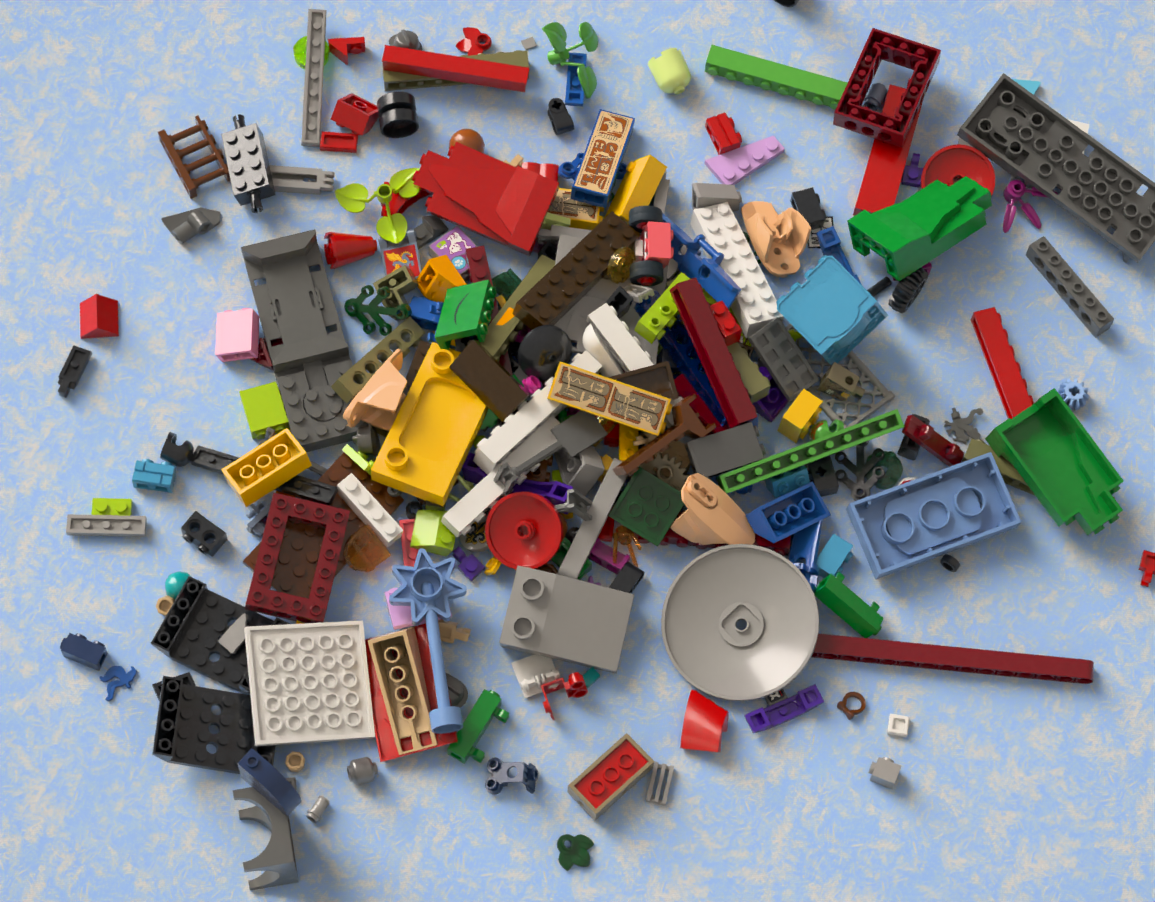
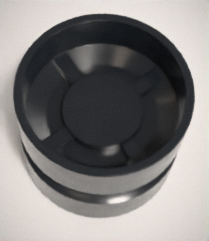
M391 92L378 99L377 110L380 117L379 123L382 135L389 138H403L414 134L419 129L415 98L412 94L407 92Z

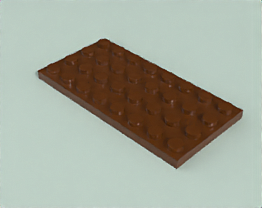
M345 452L317 480L337 487V484L352 473L390 516L404 502L400 495L397 497L389 495L387 491L389 486L371 480V475L364 471ZM336 494L331 506L350 510L334 578L374 535L338 494ZM287 520L272 579L271 588L274 591L309 599L326 529L320 527L316 529L311 525L295 524V521ZM261 542L243 560V564L252 572L255 569Z

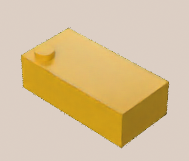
M652 155L631 161L626 167L627 171L605 217L613 211L629 225V211L634 207L649 206L667 166Z
M286 428L221 470L227 483L245 507H248L312 466L306 451L288 428Z

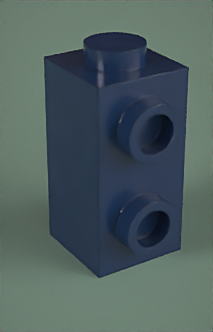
M69 633L68 637L64 638L60 645L63 657L98 671L108 654L103 643L99 641L91 642L79 633H76V635Z

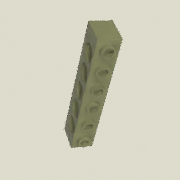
M411 317L407 318L339 377L331 388L347 404L355 398L376 371L398 348L402 350L403 358L411 352L410 347L416 348L420 340L423 341L421 337L425 332Z

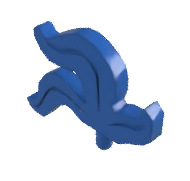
M112 666L104 677L100 676V680L103 682H108L114 677L119 679L111 681L107 685L108 696L105 698L106 701L113 699L117 687L126 685L128 689L131 688L129 683L137 673L133 666H131V670L128 673L125 672L122 666Z

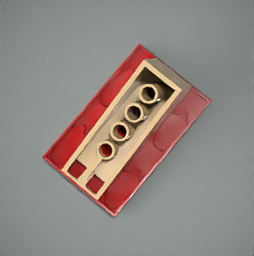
M426 623L366 639L365 646L374 730L380 762L457 742V731L442 734L431 731L429 712L437 709L438 704Z

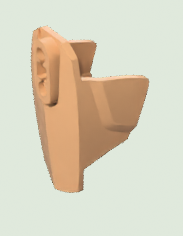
M753 201L745 204L741 208V213L753 248L762 264L770 274L776 277L785 278L788 275L796 274L800 268L799 256L803 253L811 233L809 223L792 207L778 215L771 203Z
M398 348L385 361L346 408L343 419L347 420V426L355 427L362 420L368 424L371 423L374 427L390 431L406 398L403 391L407 380L399 373L403 364L401 349Z
M699 473L688 476L681 490L682 501L688 509L673 522L671 529L689 541L701 545L725 543L728 545H752L755 542V533L745 516L746 514L719 486Z

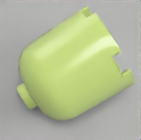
M667 49L661 52L662 56L657 59L652 57L648 61L647 65L663 92L680 94L685 91V87L690 83L691 74L680 49Z

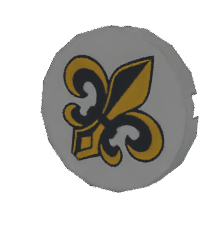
M487 515L479 523L475 521L471 525L472 529L465 536L463 534L460 535L462 545L471 552H483L489 548L485 537Z

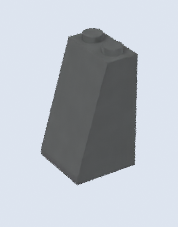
M752 422L689 441L684 445L694 474L699 473L706 478H711L764 459L763 455H766L763 444H759L757 439L760 436L756 425L753 426Z

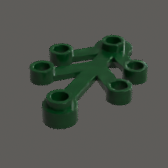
M371 285L362 287L361 294L356 299H348L344 305L346 313L351 317H357L363 324V331L366 334L373 333L376 330V326L363 313H368L378 324L379 332L383 336L392 332V326L386 323L379 314L393 315L400 320H405L412 314L411 307L408 304H401L396 308L378 306L385 298L390 296V289L386 286L378 289L376 297L368 305L362 303L367 297L374 294V288Z

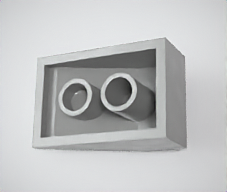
M592 445L573 458H570L563 448L554 453L563 483L573 486L575 490L586 496L604 472L605 468L600 455Z

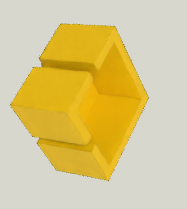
M803 389L783 415L777 431L794 443H797L800 438L803 440L808 434L810 426L815 424L820 417L819 414L822 411L820 407L823 401Z

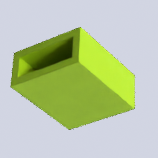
M277 382L239 391L252 439H264L268 427L274 429L275 434L280 433L286 428L289 430V422Z

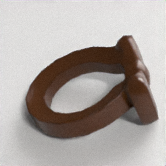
M857 692L847 693L843 700L837 704V708L842 710L849 720L853 719L854 715L862 713L866 707L865 698ZM850 697L859 699L861 708L849 710L846 707L847 699Z

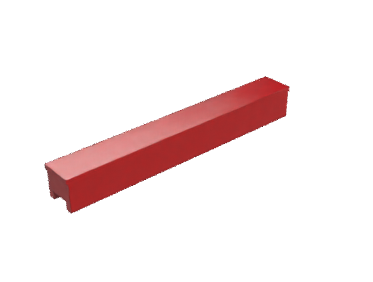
M385 45L382 57L383 70L519 92L526 91L529 74L528 67Z

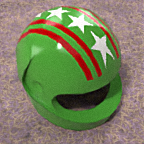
M836 419L828 428L826 420L818 421L810 428L809 440L813 441L844 429V424L841 420Z

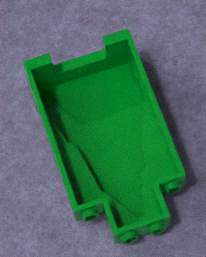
M967 176L951 186L937 179L901 203L873 213L863 210L847 220L853 249L864 257L870 254V249L885 259L887 273L900 281L987 225L984 210L992 206L991 193L987 188L982 187L975 180Z
M1055 388L1012 419L1009 418L995 427L985 438L998 457L1002 455L1016 468L1058 527L1064 523L1067 526L1076 520L1087 536L1092 532L1096 535L1105 528L1103 526L1105 523L1109 522L1112 524L1120 518L1118 514L1123 509L1112 495L1121 489L1119 485L1123 482V479Z

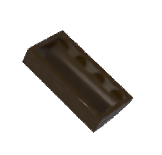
M473 340L449 366L502 422L530 396L519 382L477 340Z
M669 361L608 377L671 400L679 398Z

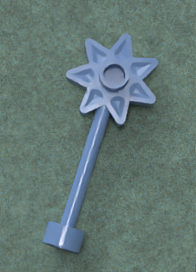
M421 548L418 550L414 567L394 565L392 567V574L401 586L390 595L389 602L393 606H411L412 624L414 626H418L425 618L438 704L437 709L429 712L431 731L438 734L450 733L462 729L463 720L461 708L450 706L438 617L446 622L450 621L451 612L448 601L465 596L467 588L465 585L451 579L455 568V558L450 557L434 564L426 550Z

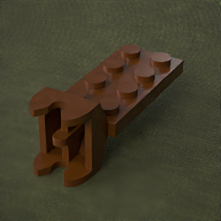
M695 394L689 395L672 407L674 425L612 470L617 476L632 475L639 470V465L647 464L655 458L654 454L670 447L669 443L674 440L676 442L685 435L692 439L702 438L717 426L715 422L703 426L698 419L700 414L698 412L694 413L689 405L697 396Z

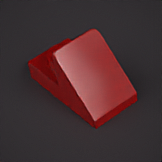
M364 37L328 39L329 52L346 65H348L347 53L359 54L365 52Z

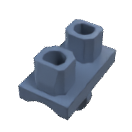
M261 502L257 506L254 504L248 506L250 512L246 516L249 519L254 515L256 516L247 524L248 527L246 529L250 533L253 531L260 537L263 535L265 525L262 521L268 517L271 503L262 511L260 510L264 505Z

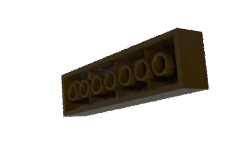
M613 211L610 212L516 303L512 314L531 330L542 325H555L632 250L640 234Z

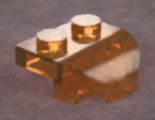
M368 523L353 533L347 539L344 547L345 561L355 571L370 572L391 556L389 550Z

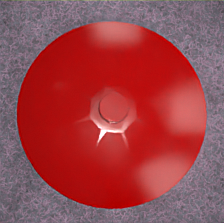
M950 145L938 150L928 159L922 171L921 187L923 189L937 179L951 186L967 176L975 180L982 187L987 188L992 197L995 189V173L989 159L978 149L968 145Z
M521 491L506 495L492 507L485 523V537L490 551L502 564L516 570L517 565L535 569L549 562L559 550L563 538V525L559 512L548 499L537 493Z

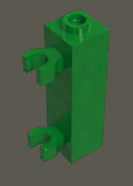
M838 572L836 576L830 574L819 582L814 596L862 637L868 638L879 633L882 628L880 625L883 621V617L877 613L880 606L874 601L869 606L842 583L845 578L842 573Z
M483 690L465 719L463 728L457 732L458 741L451 743L447 748L448 755L464 764L469 756L479 763L483 761L485 753L475 748L493 717H496L503 723H506L509 718V712L500 709L502 699L498 693L492 690Z

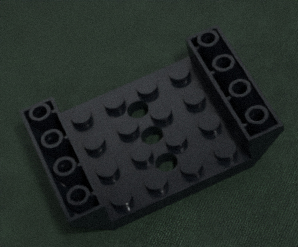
M189 576L151 641V645L170 659L236 691L250 694L246 643L244 642L239 650L232 654L218 640L230 628L228 623L231 620H237L244 613L248 615L247 627L286 625L290 623L277 617L273 621L257 612L245 610L244 606L208 590L207 584ZM213 653L220 655V659L216 662L209 660L210 655Z
M163 676L152 755L168 763L240 774L238 762L252 748L273 766L276 745L255 746L250 695L183 684V679ZM211 707H220L221 714H213L211 711ZM216 725L219 733H210L209 726ZM213 744L216 747V753H209L206 746Z

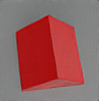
M95 294L80 303L81 339L119 336L117 300Z

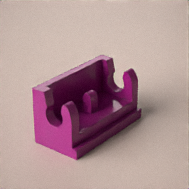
M597 538L588 559L618 575L624 565L630 561L631 557L628 554L620 553L601 542L600 538Z

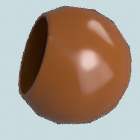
M461 129L454 133L449 141V149L451 145L455 146V143L458 142L484 153L485 144L483 138L473 129Z

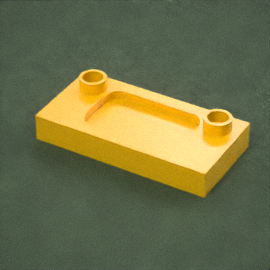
M432 342L371 468V480L444 506L489 409L449 368L461 352L450 348L449 350L440 349L437 343Z

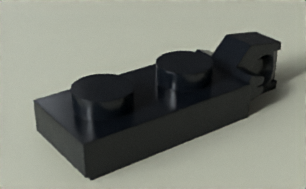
M75 345L72 347L58 376V384L60 385L58 389L59 396L66 398L70 389L74 390L78 385L92 356L91 351Z

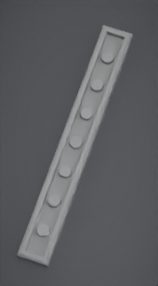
M308 9L301 146L320 147L327 10Z

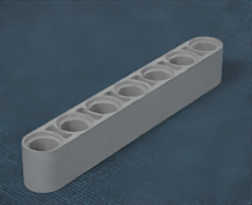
M616 458L613 459L587 512L592 515V520H583L559 568L558 575L573 579L578 578L628 475L617 476L612 470L623 461Z

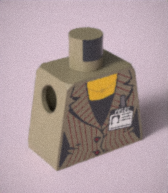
M836 362L825 372L817 389L842 401H847L851 395L861 400L865 393V389L857 386L859 376Z

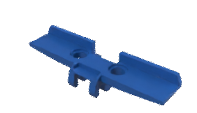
M663 214V222L670 223L671 230H673L671 247L674 249L673 259L678 263L677 268L682 273H685L687 277L691 279L697 278L702 288L717 302L723 301L729 310L742 289L719 266L724 258V254L718 253L705 240L706 237L703 234L698 235L693 241L682 229ZM683 245L687 248L685 255L681 252ZM702 247L712 257V259H702L700 257L701 251L699 249Z
M821 520L794 533L789 561L805 576L813 593L817 588L819 573L817 556L822 527ZM803 559H806V563H805V564H804V563H800V561L803 560Z

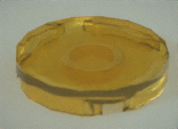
M621 247L611 257L607 267V276L611 282L619 284V282L623 283L630 277V265L633 263V260L636 261L635 252L632 249Z

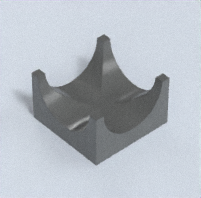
M253 787L233 790L234 800H244L256 805L238 810L240 820L259 822L271 831V838L265 850L256 858L243 862L244 872L265 871L259 877L248 881L250 891L298 883L289 816L287 817Z

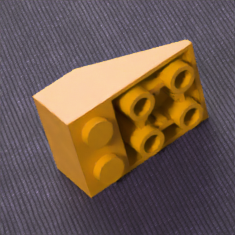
M447 255L429 259L416 279L419 284L418 288L424 297L431 301L443 303L447 289L467 285Z

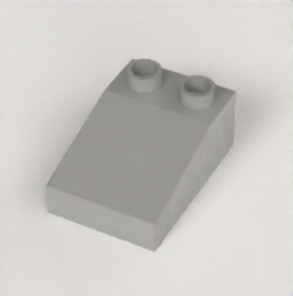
M517 565L499 643L503 648L617 674L634 594Z

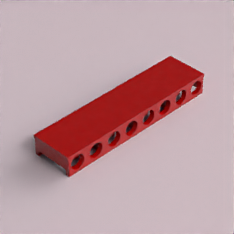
M890 84L882 112L894 117L895 109L899 107L902 93H905L906 88ZM922 103L902 148L874 139L853 216L863 210L873 213L894 205Z

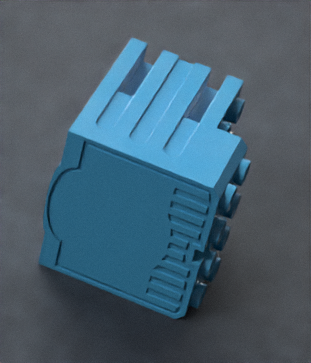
M824 255L819 259L818 265L814 269L811 268L804 274L807 281L803 285L799 282L793 284L790 288L791 291L786 296H781L776 304L777 310L832 365L834 362L837 364L841 362L888 314L878 301L833 256Z

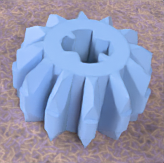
M1077 378L1073 382L1067 379L1066 382L1060 384L1057 392L1070 409L1073 407L1077 411L1080 407H1084L1086 401H1088L1089 395L1087 393L1089 390L1088 388H1083L1084 382L1077 383Z

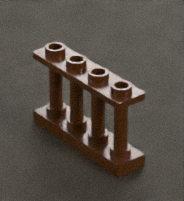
M199 115L195 116V126L177 134L167 135L165 129L158 132L159 141L190 199L197 197L196 189H198V186L224 175L227 182L231 181L228 165L223 161V153L220 148L217 149L215 147L216 141L214 136L208 134V126L205 120L201 121ZM197 132L202 134L204 140L181 150H175L173 146L175 142ZM206 146L209 147L212 153L188 165L186 163L183 164L181 161L184 156ZM216 160L220 169L197 179L190 178V171Z

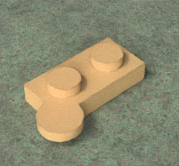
M639 433V436L635 437L636 441H633V445L636 446L644 443L646 445L657 436L649 433Z

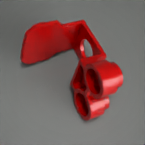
M579 672L570 674L567 682L562 677L541 685L546 701L542 702L546 713L551 714L550 716L553 720L555 719L546 694L565 688L568 698L572 696L574 698L583 697L588 693L583 675ZM553 684H559L555 688H549Z

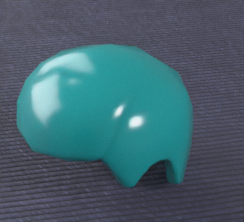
M181 571L170 574L165 582L166 595L176 599L190 575L187 572Z

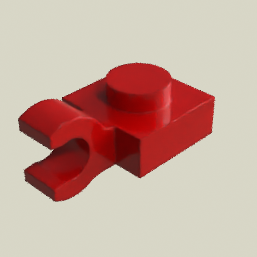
M1146 550L1142 552L1138 569L1144 571L1140 584L1142 586L1148 587L1152 580V574L1155 575V553Z

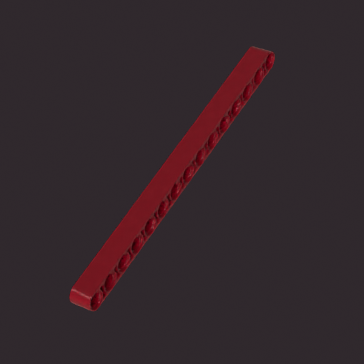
M818 634L817 643L811 656L812 658L1079 684L1093 683L1094 662L1085 659Z

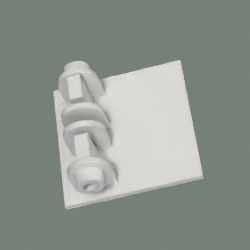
M532 655L511 663L524 698L542 693L541 685L560 679L559 671L555 669L552 659L548 657ZM553 684L549 688H555L559 684Z

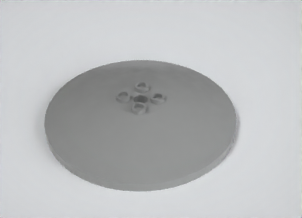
M731 544L701 554L686 565L677 575L664 600L661 631L670 660L678 672L691 685L719 699L750 701L764 698L780 691L795 680L803 671L817 643L819 611L810 584L792 562L782 555L761 546ZM739 620H745L747 627L739 630L736 628V623Z

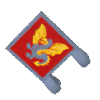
M414 229L407 230L408 244L388 248V241L380 236L378 237L385 276L406 265L412 270L415 278H418L422 271L417 244V234Z

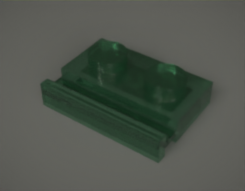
M511 268L507 272L492 278L497 294L499 296L502 295L506 302L522 282Z

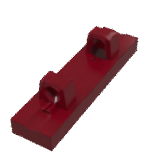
M914 415L907 416L902 429L903 434L949 467L961 463L965 452L960 450L957 444L949 442L934 431L932 426L926 425Z

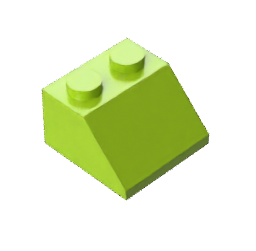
M417 510L410 547L415 549L423 548L426 552L447 557L453 551L456 538L441 522L443 515L448 511Z

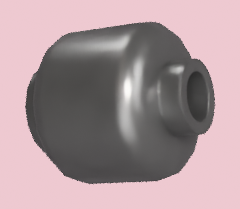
M369 757L351 760L350 766H347V773L350 782L353 781L355 785L373 782L375 774H378L376 762L372 763Z

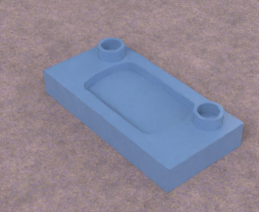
M991 452L851 502L846 508L875 580L1015 529L1021 524V519Z

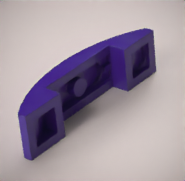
M816 684L798 691L794 696L764 709L763 707L744 715L752 733H757L790 721L824 703V700Z

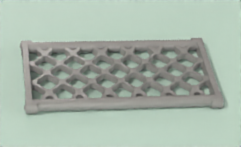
M791 324L785 327L787 330L794 329ZM797 339V346L800 351L809 352V359L807 360L809 365L821 366V373H815L821 382L824 375L823 367L831 365L825 362L823 357L821 362L812 361L811 353L819 352L813 349L811 344L809 348L799 347V339ZM853 351L847 355L850 359L847 365H839L847 368L849 371L850 369L858 368L862 372L861 378L858 380L861 388L864 382L870 381L874 386L873 391H865L864 395L872 396V404L861 403L860 399L857 403L849 402L848 400L838 401L834 397L824 401L820 396L821 392L815 391L819 386L808 388V392L823 401L820 408L832 421L836 419L841 420L844 424V429L861 423L895 398V395L884 387ZM882 395L884 399L875 405L874 397ZM843 404L845 406L844 413L836 414L832 410L833 405ZM847 406H857L858 414H848L846 412ZM860 407L870 408L864 414L860 415ZM847 417L856 418L848 426L844 423Z

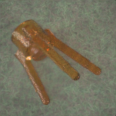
M621 525L616 528V533L612 534L614 539L613 563H617L618 542H620L621 545H627L633 565L638 567L631 545L632 539L639 550L642 547L634 532Z

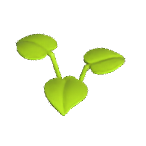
M409 168L396 172L391 177L389 185L381 184L369 199H367L368 190L359 183H352L335 190L336 198L339 204L348 212L360 213L364 211L365 203H369L377 197L379 202L386 205L387 216L381 217L376 224L377 233L382 239L399 244L406 236L407 221L400 213H395L391 216L389 202L392 199V193H399L403 198H412L419 193L420 189L414 187L412 178L415 171H419L420 168Z

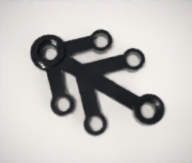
M869 441L856 445V465L847 458L843 451L835 454V460L839 464H843L857 477L856 484L848 478L844 470L840 469L835 473L837 480L843 482L852 490L851 496L854 501L870 496V489L879 479L885 477L884 469L878 466L873 469V476L865 482V476L885 458L884 451L877 448L873 451L871 459L866 464L864 463V447L868 445ZM878 452L882 453L880 457H876ZM840 455H844L843 460H838ZM881 470L882 474L876 475V472ZM844 473L843 478H838L839 474ZM859 490H863L862 495H857Z

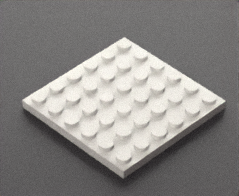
M363 620L248 626L244 628L255 746L373 739L375 737Z

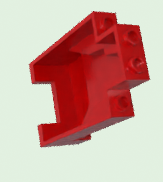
M458 142L455 143V146L451 145L447 156H450L449 159L428 150L427 154L423 153L419 162L421 164L420 170L415 171L412 181H414V187L433 195L432 197L429 196L426 201L427 213L525 255H531L544 219L558 193L559 182L525 168L514 167Z

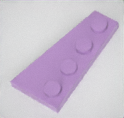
M773 135L707 159L704 164L721 184L735 185L782 154L785 148Z

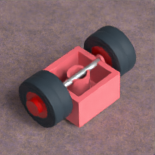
M638 206L629 211V226L635 231L642 232L640 240H643V258L641 261L632 263L629 268L630 282L640 286L661 284L664 280V268L666 265L668 266L670 259L674 255V249L671 247L673 230H671L670 223L663 222L662 210L655 206Z

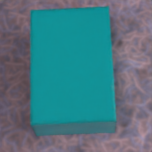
M593 667L583 675L586 687L589 688L600 678V674Z

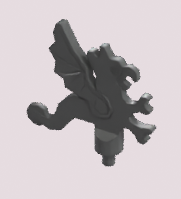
M952 408L953 413H951L953 422H944L946 423L944 427L951 426V429L946 431L948 435L954 431L957 437L953 438V440L962 441L964 444H966V440L969 441L967 436L980 440L981 434L978 433V429L969 424L973 422L975 413L978 415L983 414V409H974L967 418L961 419L956 408Z

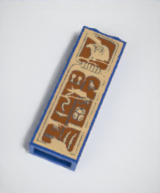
M602 109L599 110L572 186L570 199L607 208L633 133L635 118Z

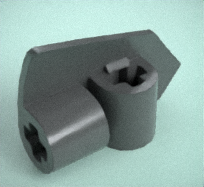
M200 207L163 217L162 222L182 245L196 234H205L220 224L221 213Z

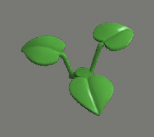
M558 22L545 25L542 30L546 33L554 50L549 51L547 54L549 63L551 65L560 63L561 66H578L577 74L586 99L590 98L597 86L594 71L591 67H585L582 63L566 61L569 58V51L585 45L588 52H593L597 49L598 37L592 25L588 22H582L579 25V36L582 42L567 49L565 42L567 34L564 27Z

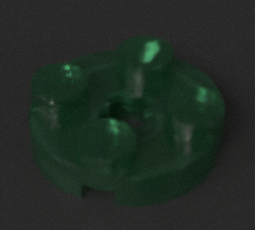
M884 451L885 458L879 461L865 476L866 480H869L873 476V469L875 467H886L888 470H886L885 477L879 479L875 484L879 489H888L895 486L902 475V463L892 451ZM878 452L876 457H880L882 453ZM872 454L868 456L866 463L871 459ZM882 471L876 472L878 476L882 474Z

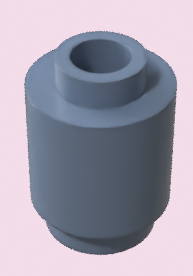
M881 83L872 84L864 99V105L870 110H878L888 93L886 87Z

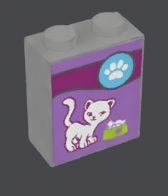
M457 225L429 245V255L432 258L447 255L466 282L470 276L465 258V250L477 246Z

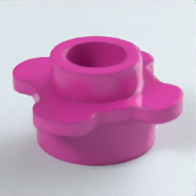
M533 375L522 380L525 390L532 395L541 388V382Z

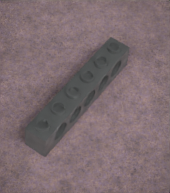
M1043 236L1030 244L1026 252L1027 258L1091 334L1096 338L1110 329L1114 318L1050 242Z

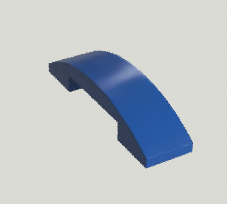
M569 52L568 62L582 63L586 67L587 54ZM568 65L565 105L583 107L584 91L577 74L578 66Z
M834 226L817 232L816 235L823 255L833 256L861 284L857 274L854 275L840 246L841 241Z

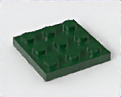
M639 466V470L634 473L608 516L658 547L683 508L684 503L680 491Z

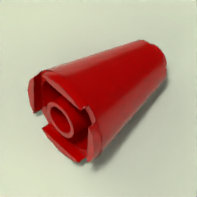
M327 232L324 236V239H328L327 244H324L327 264H331L330 269H336L374 255L375 251H377V242L371 236Z

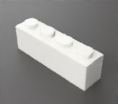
M352 473L337 484V494L386 548L402 536L403 529Z

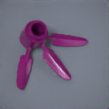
M1012 180L1003 192L1005 200L1010 203L1006 206L1003 232L1007 233L1012 226L1017 209L1013 205L1018 201L1022 205L1021 209L1037 229H1040L1041 222L1030 203H1024L1021 197L1025 192L1038 197L1047 196L1035 187H1032V190L1026 189L1024 183L1020 180Z

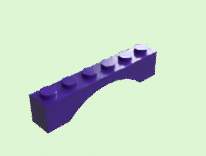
M469 452L461 468L464 480L478 484L487 474L473 461L475 454ZM525 479L520 485L515 484L510 494L521 491L533 492L545 497L553 505H559L567 501V490L574 488L558 481L538 482Z

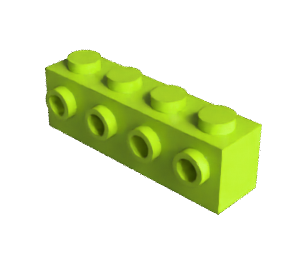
M681 272L638 321L634 331L651 344L656 339L660 340L666 333L665 328L667 326L671 328L677 320L675 317L678 314L680 315L669 290L677 283L689 280L690 278Z

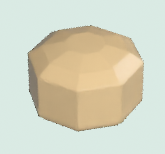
M170 596L159 598L156 604L158 613L166 616L175 599Z
M292 751L286 756L285 764L291 772H299L304 768L305 758L301 752Z

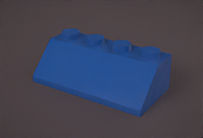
M812 481L754 509L745 516L754 533L772 543H776L831 516Z

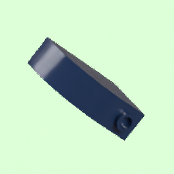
M251 748L238 762L241 778L287 817L301 803L299 794L288 780L254 749Z

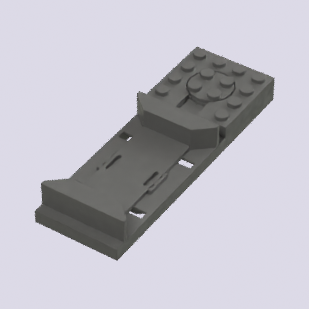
M1003 73L960 127L957 136L981 151L987 158L1013 177L1017 178L1020 176L1023 178L1026 189L1035 187L1121 250L1125 263L1130 258L1138 263L1155 241V183ZM1088 145L1094 148L1089 157L1082 153ZM1144 184L1148 189L1143 196H1140L1136 192ZM1055 187L1061 190L1059 195L1053 192ZM1109 226L1116 230L1113 235L1106 231Z
M309 230L241 247L291 434L306 452L353 441L352 437L357 435V430L369 424L361 420L355 427L347 426L348 423L347 420L343 419V414L352 400L346 404L331 388L336 380L349 370L353 364L349 356L348 344L344 339L320 254L316 230ZM319 265L320 271L310 273L309 267ZM266 279V284L255 286L254 280ZM336 325L337 331L326 332L325 327ZM282 338L283 344L271 346L270 341Z

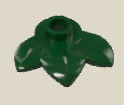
M569 834L560 836L557 840V848L560 852L558 858L560 865L566 871L570 870L573 864L580 867H588L590 865V856L587 850L594 845L593 841L582 834L574 837ZM565 841H569V842H570V847H569V848H566V847H565V845H564Z

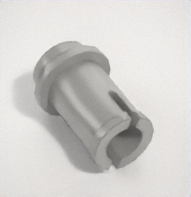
M319 796L313 807L307 810L308 814L306 817L314 823L320 821V816L330 804L329 800Z

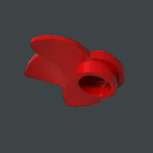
M466 27L463 28L465 38L456 44V48L461 52H468V56L478 55L491 47L492 40L487 34L481 33L477 28Z

